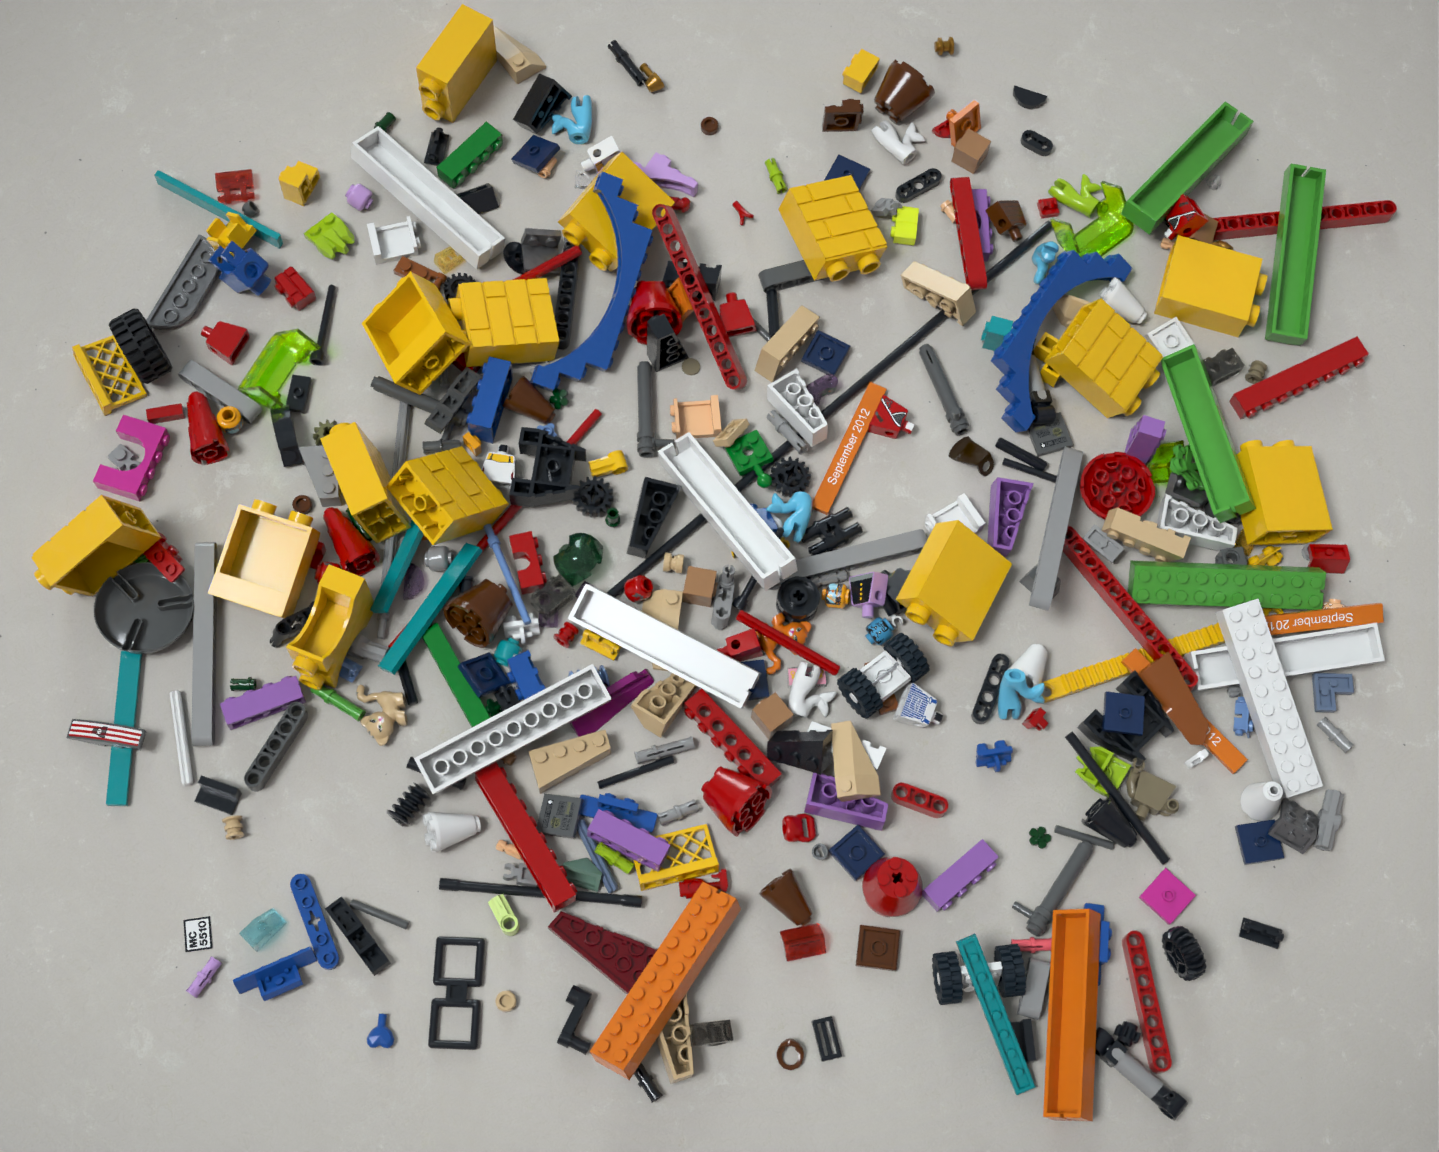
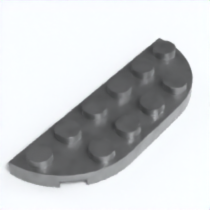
M198 235L146 319L151 328L159 330L171 329L187 322L196 313L215 282L219 269L208 261L215 250L204 236Z

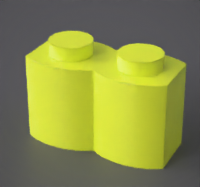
M906 206L897 208V214L892 215V222H895V225L891 226L890 237H893V243L914 245L919 208Z

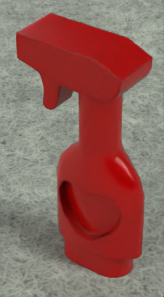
M721 869V872L711 875V878L719 879V881L707 884L726 893L728 888L726 869ZM692 878L679 882L680 897L692 898L702 882L705 881L700 878Z

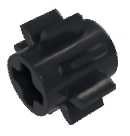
M1123 1021L1122 1025L1118 1024L1114 1031V1035L1118 1036L1117 1040L1122 1045L1131 1047L1132 1043H1138L1141 1033L1137 1032V1025L1127 1021Z

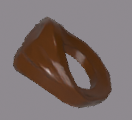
M790 1038L783 1041L777 1050L779 1064L787 1070H794L802 1064L804 1051L800 1043ZM793 1046L798 1052V1061L794 1065L784 1063L782 1053L785 1047Z

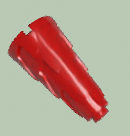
M198 391L192 392L187 402L191 458L198 464H202L201 460H206L207 465L219 462L228 456L227 451L230 453L228 443L224 438L221 428L218 426L215 415L211 411L207 397Z
M327 508L324 511L323 520L327 526V532L333 542L334 549L340 559L342 570L358 576H363L375 568L374 561L376 560L379 563L380 560L377 550L338 508Z

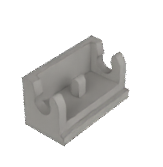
M1094 524L1082 539L1107 560L1114 563L1116 558L1124 551V547L1108 537L1105 532L1101 531L1102 529Z

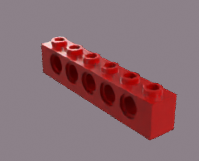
M702 688L684 703L685 715L690 720L694 719L698 723L697 727L703 734L707 733L711 737L710 741L716 748L720 747L725 752V758L738 766L737 770L739 773L762 781L770 787L781 779L782 773ZM702 710H706L710 713V715L708 717H702L699 714V712ZM716 724H719L723 727V729L721 731H715L712 727ZM732 738L736 741V744L730 746L726 743V740ZM747 753L750 758L742 760L739 754ZM760 767L763 773L755 774L752 769Z

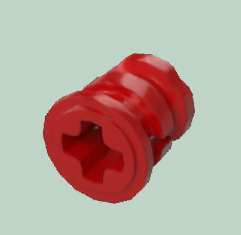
M565 622L564 627L559 629V634H554L553 638L561 646L568 648L570 646L569 642L574 640V635H577L579 630L571 623Z

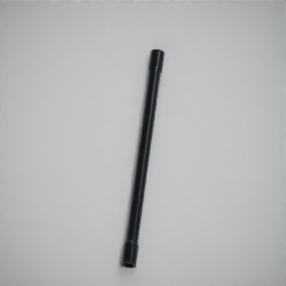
M440 878L439 890L545 898L539 887L462 881L451 878ZM577 891L575 901L641 908L642 896Z

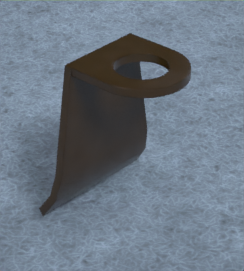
M969 436L956 442L948 457L955 461L977 466L979 473L983 476L989 475L994 468V460L990 452L971 440ZM989 461V469L983 471L984 464Z

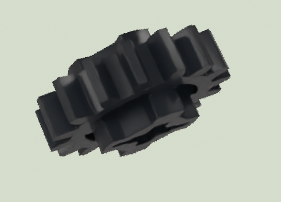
M789 456L788 461L784 458H781V463L776 461L775 467L771 468L772 474H770L773 480L771 486H777L775 492L781 490L782 496L788 493L789 498L792 497V493L805 492L806 487H809L810 484L808 480L811 478V474H807L809 473V467L804 468L805 462L798 463L799 458L792 461L791 456Z
M594 476L593 480L586 477V482L579 481L581 496L578 499H573V504L577 505V511L582 509V515L589 513L590 517H592L593 513H596L600 517L601 511L606 514V507H612L611 502L614 500V496H612L613 489H609V483L603 484V478L597 481L596 476ZM593 492H595V497L593 498V502H591V497L593 495Z

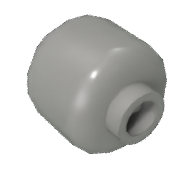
M447 546L430 547L424 555L425 565L431 571H446L454 560V553L450 552Z

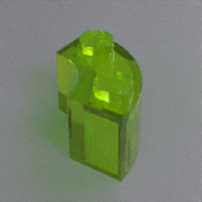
M1184 440L1160 443L1151 463L1147 465L1152 474L1150 478L1153 483L1169 481L1172 472L1170 461L1176 456L1173 452V447L1178 444L1184 447Z

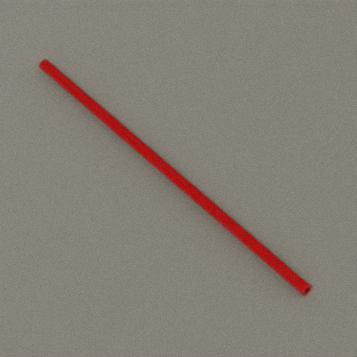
M594 409L567 440V443L576 445L602 416V413ZM511 505L492 526L495 536L502 531L522 506ZM487 534L476 545L480 547L482 552L489 545ZM402 631L388 645L389 649L392 647V645L397 640Z

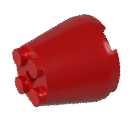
M638 281L635 287V295L630 299L627 316L628 334L637 339L638 343L647 345V321L655 315L665 314L676 335H678L683 325L682 316L663 281Z
M722 766L716 769L711 780L705 782L701 788V791L704 792L703 800L724 827L736 837L743 830L748 832L756 825L766 811L764 806L767 799L772 797L771 787L764 782L731 769L723 768Z
M890 856L877 860L869 867L862 880V890L866 903L874 912L885 917H898L908 914L917 906L922 896L923 884L918 870L909 861ZM898 876L900 878L899 882L894 883L893 881Z

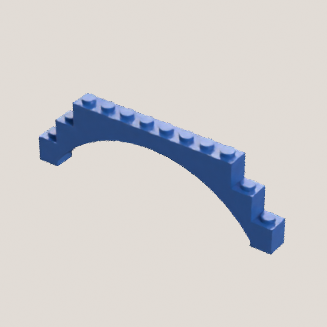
M603 171L598 174L593 192L598 194L604 204L614 230L618 260L616 283L606 313L591 335L578 348L558 361L546 366H535L530 382L534 386L548 391H553L554 388L558 387L560 383L559 375L574 381L584 378L587 371L585 365L601 371L611 367L613 363L611 356L613 350L616 351L619 340L617 338L625 326L623 320L628 315L630 307L628 304L630 298L635 295L636 288L634 286L641 277V265L647 259L648 254L645 252L647 246L650 247L653 236H651L653 230L632 222H635L638 216V211L636 210L638 205L617 197L623 191L624 186L621 185L623 179Z
M1075 250L1062 252L1057 257L1055 265L1049 269L1047 277L1039 284L1040 287L1037 292L1031 296L1029 304L1022 309L1019 319L1012 324L1013 328L1004 336L1001 346L994 351L995 355L990 361L1004 374L996 390L1010 403L1005 408V413L1001 419L1015 433L1027 431L1036 417L1032 412L1030 402L1029 367L1034 341L1047 313L1065 293L1086 281L1100 280L1111 282L1114 277L1121 282L1125 281L1133 268L1119 253L1112 256L1108 255L1103 259L1098 252L1086 253L1082 257Z

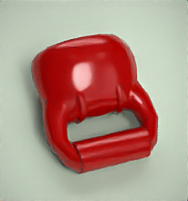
M804 813L795 816L787 815L783 818L782 830L786 841L810 842L815 839V822L811 815ZM802 819H806L808 837L804 836Z

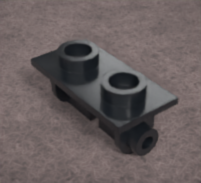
M438 127L434 132H431L424 160L425 164L438 166L444 159L449 135L444 134L442 128Z
M506 685L499 688L500 691L494 693L502 711L520 703L512 686L508 688Z
M1243 917L1239 937L1278 949L1280 941H1283L1284 934H1282L1281 929Z

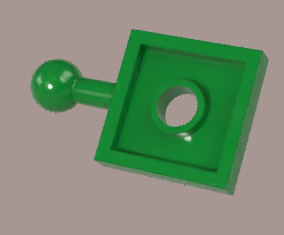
M757 430L737 438L730 447H724L739 476L754 470L758 476L757 484L759 487L768 488L771 485V476L764 473L761 467L773 462V456ZM747 450L753 451L749 456L743 454Z

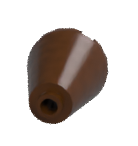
M525 376L519 379L511 390L509 398H506L502 405L505 409L543 424L546 422L550 423L556 415L554 413L555 408Z
M790 868L782 873L783 876L775 878L767 884L759 894L796 926L801 924L803 927L812 920L810 916L813 913L794 872Z

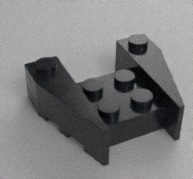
M521 427L518 443L520 454L534 455L535 461L531 480L512 478L509 493L511 505L532 507L580 498V486L571 485L575 461L586 462L587 460L586 449L575 444H569L557 436L553 437L544 430Z
M1134 670L1116 690L1123 694L1145 696L1143 735L1137 736L1102 731L1103 715L1097 709L1077 728L1091 742L1130 762L1137 758L1135 765L1138 766L1143 760H1146L1139 750L1158 731L1166 738L1174 729L1168 718L1163 714L1159 701L1155 699L1152 692Z

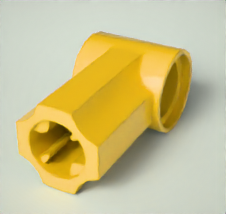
M622 450L613 451L607 457L588 462L592 477H600L610 473L618 475L629 469Z

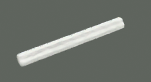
M179 690L170 692V701L181 782L184 786L193 784L182 695Z

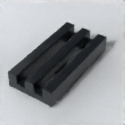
M832 1016L812 1020L811 1023L821 1062L841 1058L842 1054ZM825 1022L829 1023L836 1054H832ZM819 1023L821 1025L828 1056H825L817 1026V1024Z

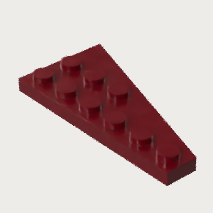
M562 911L548 926L552 933L626 994L629 993L658 950L621 934L607 931L598 925L595 926Z

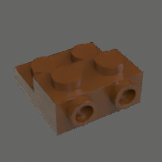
M847 99L842 100L841 106H825L822 132L857 131L858 125L862 123L864 106L860 104V100Z

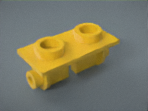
M1271 545L1262 550L1263 553L1249 558L1247 565H1265L1266 563L1267 566H1275L1283 558V555L1278 552L1281 547H1273Z
M589 629L584 630L583 638L580 641V644L613 661L622 647Z

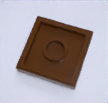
M860 925L855 966L896 972L900 930Z

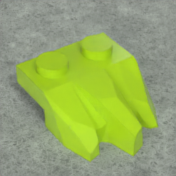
M332 212L303 233L305 238L316 246L318 252L332 260L336 257V252L347 254L349 249L346 245L355 243L352 232Z
M1101 746L1090 747L1091 756L1118 790L1131 769V765L1114 757V753ZM1078 755L1076 759L1084 768H1078L1075 773L1097 793L1103 796L1108 794Z

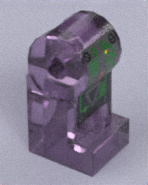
M826 374L806 385L808 392L814 398L816 406L819 405L821 397L831 395L836 391L838 379L833 374Z

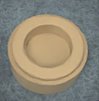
M510 991L500 992L495 1000L497 1008L502 1012L512 1011L516 1006L515 995Z

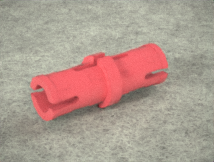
M1030 937L1029 939H1011V944H1018L1021 952L1051 951L1052 938L1035 939Z

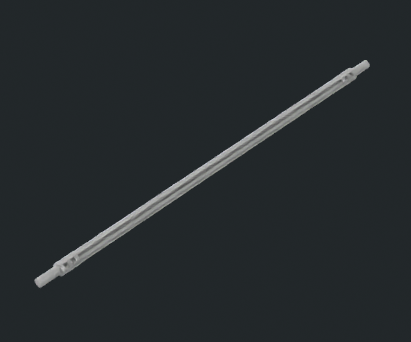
M402 401L399 404L392 478L405 463L411 405ZM398 534L385 540L381 585L395 558ZM390 608L388 613H378V639H385Z

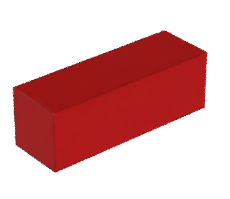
M181 403L146 409L147 420L152 424L185 419L184 408Z

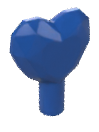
M387 1014L378 1015V1026L373 1028L367 1037V1044L371 1048L378 1046L390 1048L394 1043L393 1034L386 1027Z

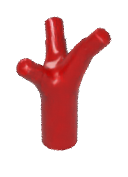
M738 201L732 204L739 213L740 225L744 224L745 217L753 218L754 215L747 212Z

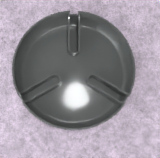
M152 562L129 565L116 572L117 576L114 578L110 576L103 583L95 598V622L103 637L114 647L122 651L134 654H148L163 650L179 640L192 621L194 600L188 582L182 575L174 583L170 582Z

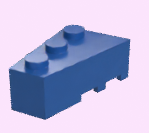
M529 650L507 659L509 668L507 676L510 683H515L517 687L515 693L519 701L525 700L546 689L538 675L537 668L531 660Z

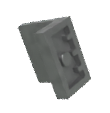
M525 228L521 238L524 271H529L559 255L558 244L562 237L561 230ZM560 267L550 271L549 273H559Z
M1171 472L1165 491L1166 494L1171 495L1173 499L1188 502V505L1192 507H1200L1209 501L1205 490L1199 491L1195 489L1190 491L1187 488L1184 477Z
M1283 798L1281 801L1280 817L1269 829L1268 834L1304 854L1316 839L1318 817L1312 811L1300 807L1295 801Z

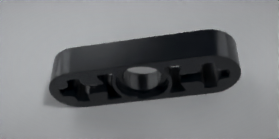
M931 168L901 184L896 189V200L900 203H907L936 187L940 183L941 172L938 169ZM919 182L923 185V188L917 189L913 184Z

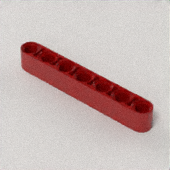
M950 178V192L965 281L971 290L987 289V276L970 178Z
M1133 930L1123 937L1122 947L1148 1065L1153 1073L1161 1074L1171 1068L1172 1060L1145 940L1139 931ZM1129 937L1136 939L1137 946L1130 944ZM1134 957L1140 958L1141 966H1137L1134 963ZM1138 977L1145 979L1146 986H1141L1138 983ZM1143 997H1147L1150 1000V1007L1143 1004ZM1148 1017L1155 1021L1154 1027L1148 1025ZM1152 1038L1159 1040V1048L1152 1045ZM1157 1058H1160V1059L1163 1060V1062H1164V1068H1163V1069H1161V1068H1159V1067L1157 1066V1064H1156Z

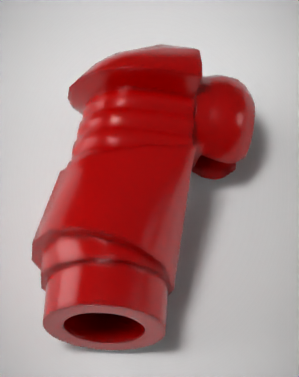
M669 196L675 202L671 206L673 210H681L684 213L690 208V200L687 197L679 199V197Z

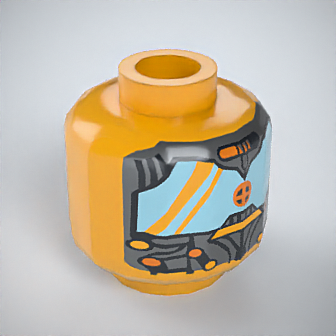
M227 406L217 413V423L223 432L234 434L243 427V418L237 408Z
M829 583L827 588L822 590V600H825L827 607L843 609L846 604L849 605L851 593L845 584Z

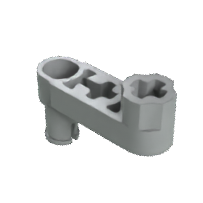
M729 565L723 567V572L719 577L711 624L718 630L727 627L731 614L735 586L733 577L735 568L732 565L730 570H728ZM723 592L726 593L725 601H722Z

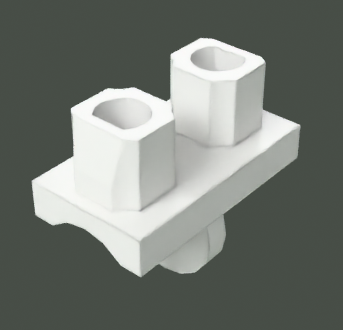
M528 613L531 623L524 625L523 620L517 621L516 616H507L506 621L503 623L505 639H521V643L525 644V638L540 635L538 618H535L534 613Z

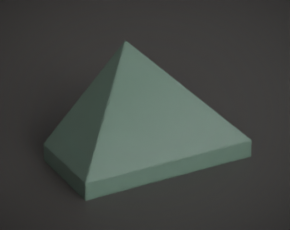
M588 858L563 863L562 866L567 873L566 879L569 883L572 882L574 886L598 892L602 872Z

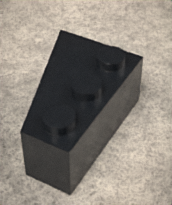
M539 74L513 120L522 128L537 134L551 120L550 116L555 111H559L562 108L561 104L566 99L570 100L572 95L554 79Z
M668 261L663 276V282L667 289L679 278L672 261ZM683 262V267L685 268L687 262ZM700 263L698 267L713 301H715L721 282L722 265H716V268L706 267V264ZM692 275L691 278H690V283H691V284H693L694 281H695V278H694L693 275ZM701 292L698 293L697 297L702 298Z
M799 730L777 731L767 742V758L821 775L831 761L833 730H826V732H816V730H810L809 732H800Z

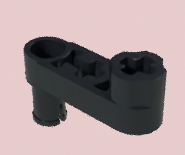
M312 601L309 607L282 619L276 624L273 636L270 638V644L273 642L271 646L278 648L282 645L283 640L300 633L315 601ZM295 620H296V622H301V625H300L299 623H298V624H295V625H293V624H294Z
M573 985L566 1002L574 1007L557 1043L566 1048L571 1047L586 1055L591 1043L575 1036L574 1032L591 999L592 993Z

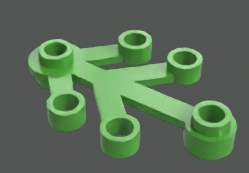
M1181 444L1174 446L1173 452L1176 456L1170 461L1171 471L1184 477L1187 488L1190 491L1195 489L1199 491L1205 490L1201 477L1196 472L1198 471L1196 463H1191L1193 454L1190 445L1188 444L1183 447Z

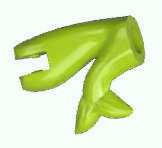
M1082 174L1080 194L1070 183L1061 178H1058L1054 182L1055 186H1051L1048 190V193L1053 198L1055 197L1057 201L1090 218L1100 202L1091 193L1102 190V187L1096 183H1091L1088 176Z

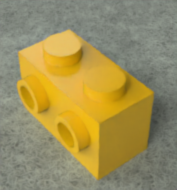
M861 49L858 54L853 56L852 64L844 69L842 74L844 76L843 84L862 93L878 69L880 58Z

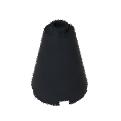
M1105 794L1104 796L1107 798L1104 800L1099 798L1085 813L1087 819L1084 820L1082 818L1081 822L1123 848L1128 846L1130 848L1137 841V833L1110 794Z

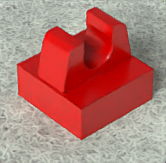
M1055 197L1038 200L1037 206L1041 219L1059 216L1060 212Z
M1041 707L1033 709L1022 725L1027 729L1035 727L1039 731L1041 729L1044 730L1049 724L1043 718L1046 712Z

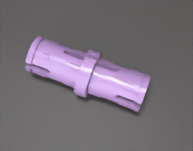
M211 956L201 972H197L196 975L198 976L186 991L195 998H198L206 984H210L212 976L222 963Z

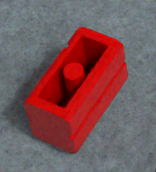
M292 266L274 278L276 283L275 289L280 295L284 294L287 297L286 301L291 308L295 306L298 311H301L316 300L314 291Z

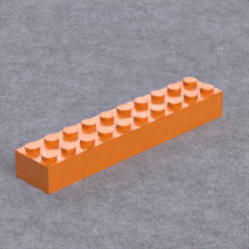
M702 882L589 1051L596 1062L630 1080L741 911L735 897L723 891L719 893L717 888Z
M1091 909L1053 910L1043 1117L1055 1121H1093L1101 914Z

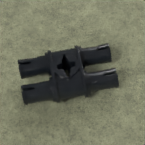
M845 507L835 514L829 513L828 516L818 521H813L812 526L806 529L801 540L803 543L815 536H819L822 540L808 547L809 554L812 553L811 556L822 554L826 551H833L834 548L847 544L850 538L863 533L858 522L845 529L839 526L840 523L853 518L852 512H848L850 510L849 507Z

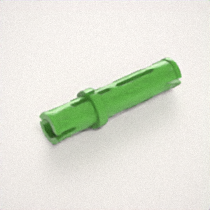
M323 685L321 690L312 688L310 690L311 693L322 698L326 704L337 707L358 722L365 716V710L341 697L334 689H329Z

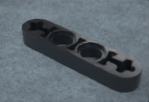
M1004 654L995 655L990 663L971 714L972 720L977 724L986 723L992 712L999 693L1002 677L1009 667V658ZM1001 659L1004 665L1001 666L999 672L995 671L998 665L997 662ZM996 676L999 679V683L992 685L988 678ZM982 694H991L992 701L985 702L982 699ZM982 706L986 707L983 712L984 716L981 719L978 718L977 713L980 712Z

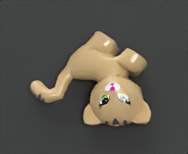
M359 685L356 690L357 699L363 703L377 700L383 710L382 712H374L370 716L367 715L360 720L361 725L376 739L379 746H383L388 742L389 736L394 731L395 721L400 726L408 725L405 711L400 710L406 708V699L403 696V692L394 693L390 691L371 693L366 696L364 695L365 687Z

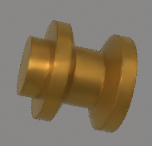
M949 37L948 41L938 38L934 43L935 52H938V55H942L943 52L948 51L950 55H953V37Z

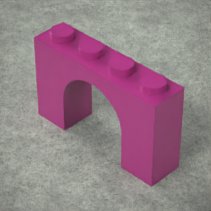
M123 415L116 432L120 439L144 447V459L136 468L127 471L117 470L100 464L93 482L98 489L140 502L142 496H145L147 493L149 480L154 477L157 463L162 459V451L169 444L170 435L165 427Z

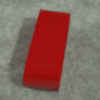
M897 783L891 792V799L894 803L933 818L943 817L948 809V801L945 798L906 783ZM902 790L905 792L906 796L899 797L896 794V791ZM915 797L923 798L924 804L916 803ZM940 804L943 810L937 811L933 805Z

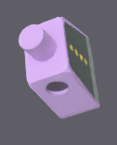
M869 572L849 577L852 606L862 608V618H874V608L885 604L888 575L879 572Z

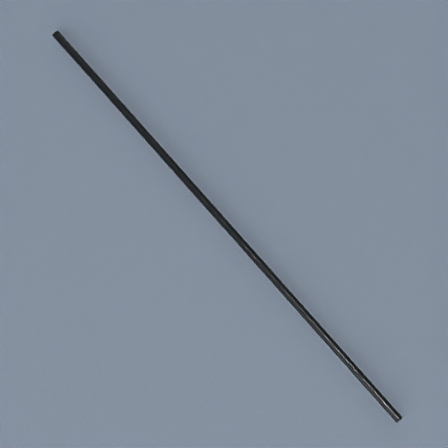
M1045 222L987 271V283L1054 227L1052 222ZM971 290L972 296L979 290ZM942 309L822 410L821 413L825 420L948 316L944 314L945 311ZM796 432V434L801 439H804L798 432ZM788 440L771 453L773 462L762 466L763 472L793 448ZM753 470L734 486L741 492L758 476ZM700 513L612 587L607 594L617 597L624 591L627 580L643 575L662 559L665 553H669L707 521L706 518Z

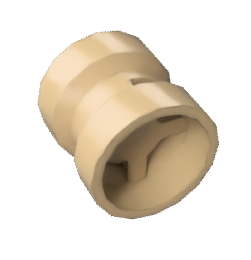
M665 553L663 571L669 572L673 570L676 573H682L684 555L672 556L671 553Z

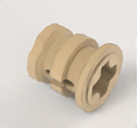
M229 816L222 819V822L226 823L224 829L227 832V835H225L227 840L244 837V833L241 832L243 825L240 823L243 819L242 816Z

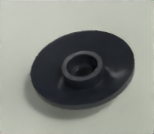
M508 243L503 250V256L507 265L519 274L526 273L527 271H524L521 243Z

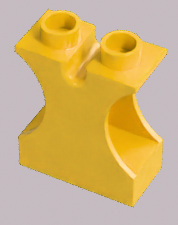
M330 564L318 584L313 608L298 636L286 646L288 653L294 660L292 668L300 673L299 681L307 687L321 690L323 684L336 688L343 661L356 636L367 627L374 613L370 610L374 600L365 578Z

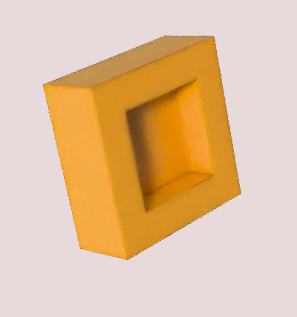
M467 432L463 436L464 444L475 456H478L482 453V443L477 436H472Z

